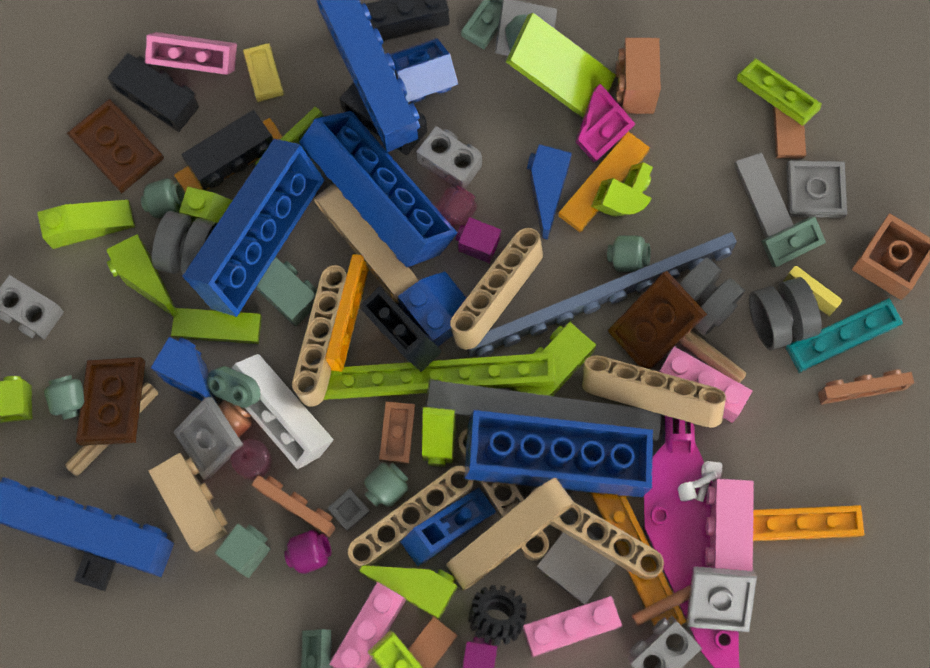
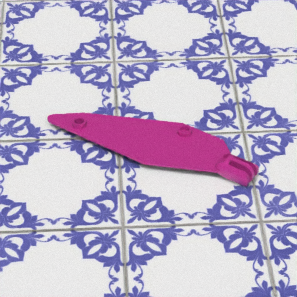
M665 415V443L652 458V489L644 495V528L653 548L664 559L663 570L675 593L691 585L693 567L710 568V566L705 564L706 548L710 547L711 535H706V519L711 517V505H707L706 495L703 502L696 499L685 502L680 500L678 487L683 483L693 482L702 478L701 467L705 462L695 443V424L687 422V434H685V421L675 418V434H673V417ZM700 487L695 489L696 495H698ZM689 600L680 604L686 620ZM690 627L695 641L702 648L700 651L714 668H740L738 631ZM721 634L726 635L728 639L725 646H722L718 641Z

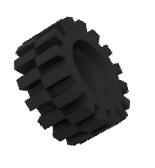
M490 585L489 591L486 587L482 588L480 593L477 592L471 604L468 623H471L470 629L471 631L476 630L475 636L478 638L482 635L485 636L484 642L488 644L490 639L494 640V645H500L501 640H503L505 645L509 644L511 639L515 641L518 635L521 634L526 619L527 606L526 603H522L523 598L521 595L514 597L516 591L513 589L509 593L506 592V586L501 585L500 590H496V585ZM486 611H501L505 613L509 619H494L491 616H489Z

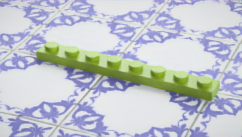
M539 353L432 361L422 372L410 362L344 367L342 372L331 371L323 400L427 393L429 380L495 389L555 385L554 354Z

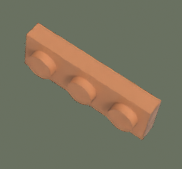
M897 369L885 372L883 377L872 378V375H863L854 378L855 382L844 383L843 380L830 381L825 384L826 387L818 393L820 404L823 405L908 389L915 382L912 372L901 373V370Z
M258 475L252 483V486L257 491L322 534H325V536L330 538L336 529L334 524L330 522L333 519L332 516L320 508L314 512L306 506L308 501L295 492L291 496L281 490L284 485L273 477L268 476L265 480Z

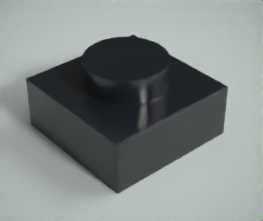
M85 552L74 581L105 591L116 562Z

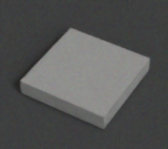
M502 0L495 53L509 55L510 50L505 35V28L515 16L534 13L555 28L557 9L518 0Z
M787 162V197L790 217L845 218L847 216L845 162Z
M212 397L205 398L173 431L188 456L193 459L204 480L211 478L243 446V443Z
M573 519L569 525L574 524L576 520ZM587 530V535L590 539L600 540ZM563 532L536 568L585 605L616 563Z
M693 567L686 620L687 627L749 632L757 579L756 572Z

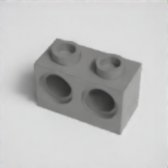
M435 126L416 151L419 164L461 192L466 189L482 168V156L476 147L470 144H463L453 132L448 129L443 131ZM437 146H443L446 148V151L436 153L433 149ZM460 161H466L470 164L466 168L456 166Z
M9 275L0 287V319L8 324L13 320L20 325L18 330L33 339L36 334L45 340L64 311L55 302ZM14 298H19L18 303L14 307L9 308L10 301ZM42 312L41 318L36 322H32V317L36 313Z
M671 616L668 620L666 618L661 619L652 628L653 634L646 641L641 639L629 650L631 655L628 657V660L634 668H646L643 666L644 659L649 655H656L659 657V661L653 668H682L702 648L680 623ZM670 634H680L681 641L676 647H668L666 645V639Z

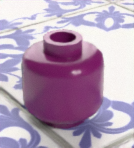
M309 530L289 539L284 557L290 568L294 567L297 572L306 574L326 566L332 550L325 534H320L316 530Z

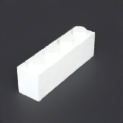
M259 354L235 363L232 369L252 377L260 387L261 395L259 401L245 409L292 464L299 469L320 458L332 443L333 438Z

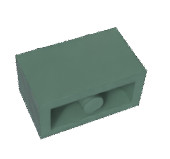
M276 257L255 289L296 327L311 313L317 289L308 280L302 282L296 276L298 271L288 261L282 263Z
M237 524L215 554L249 578L271 549L265 544L268 538L249 524L244 528Z

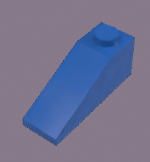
M539 144L536 154H530L527 169L531 170L530 181L541 235L543 239L548 240L570 166L572 153Z
M477 488L414 527L401 541V544L418 567L496 513V510L480 488Z

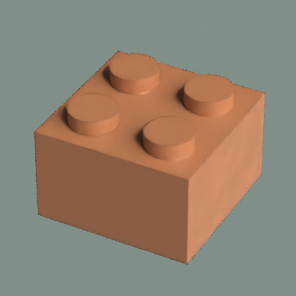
M625 38L624 47L618 49V61H616L615 74L616 78H618L616 102L621 103V108L627 114H654L661 91L660 38Z
M889 213L851 270L902 300L913 289L930 261V237Z

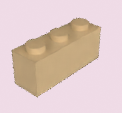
M178 453L148 471L190 549L198 552L228 534L224 528L228 522L220 508L214 510L210 502L214 497L207 484H200L196 475L200 472L191 457L186 459L181 453Z

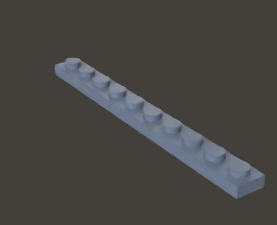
M730 232L488 331L475 348L467 349L470 358L478 356V358L486 357L492 354L496 347L501 345L505 347L513 346L521 341V337L528 334L532 336L540 335L547 331V327L550 325L569 323L574 319L575 315L582 312L585 315L591 314L601 308L600 305L611 301V304L618 303L627 297L626 294L637 290L638 293L645 292L666 271L676 279L680 272L687 269L691 272L707 257L710 260L714 258L716 261L723 260L732 254L731 251H733L737 241L733 233Z

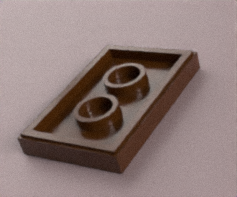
M108 99L67 133L72 141L121 194L164 159L160 151L111 99Z
M666 271L607 331L640 367L652 370L707 313Z
M142 357L87 360L83 385L84 404L80 408L76 443L78 445L136 443L146 363Z

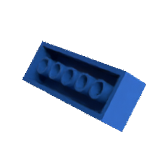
M316 0L318 9L387 153L406 143L417 140V129L420 128L418 111L413 103L408 104L406 96L408 92L401 77L398 79L394 72V69H396L389 52L386 54L384 52L382 37L378 29H373L370 22L372 18L366 4H361L360 0Z
M352 111L314 119L299 143L307 151L308 156L324 171L326 177L332 180L342 192V195L357 209L360 216L376 231L378 237L394 252L397 259L406 267H410L440 256L458 232Z
M273 139L182 277L211 309L235 317L238 316L323 184L324 178L300 144Z
M473 410L468 420L464 479L539 487L549 480L556 478L565 490L643 497L652 489L653 430Z
M2 477L0 481V524L162 578L174 543L167 539L168 534L161 531V529L144 524L141 529L139 528L140 524L133 522L129 518L115 514L114 519H111L112 515L90 505H87L86 509L83 510L84 506L76 503L74 500L63 496H58L57 498L44 490L32 486L28 488L17 481Z

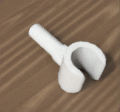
M707 461L702 465V477L715 471L718 478L721 477L722 463ZM710 482L700 487L696 500L704 501Z
M715 471L693 482L681 484L678 487L680 500L685 502L696 499L695 489L718 478Z

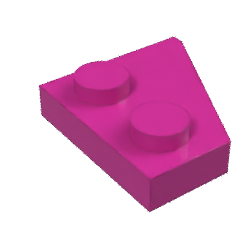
M599 84L594 88L575 142L595 162L636 124L607 90Z

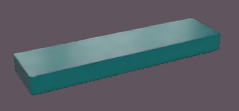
M888 298L821 329V333L818 336L795 341L785 348L798 372L801 373L901 326L904 322L892 301Z

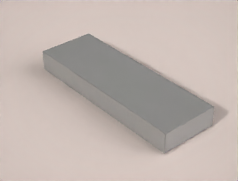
M759 153L736 161L734 166L765 238L792 226L793 222L763 154Z

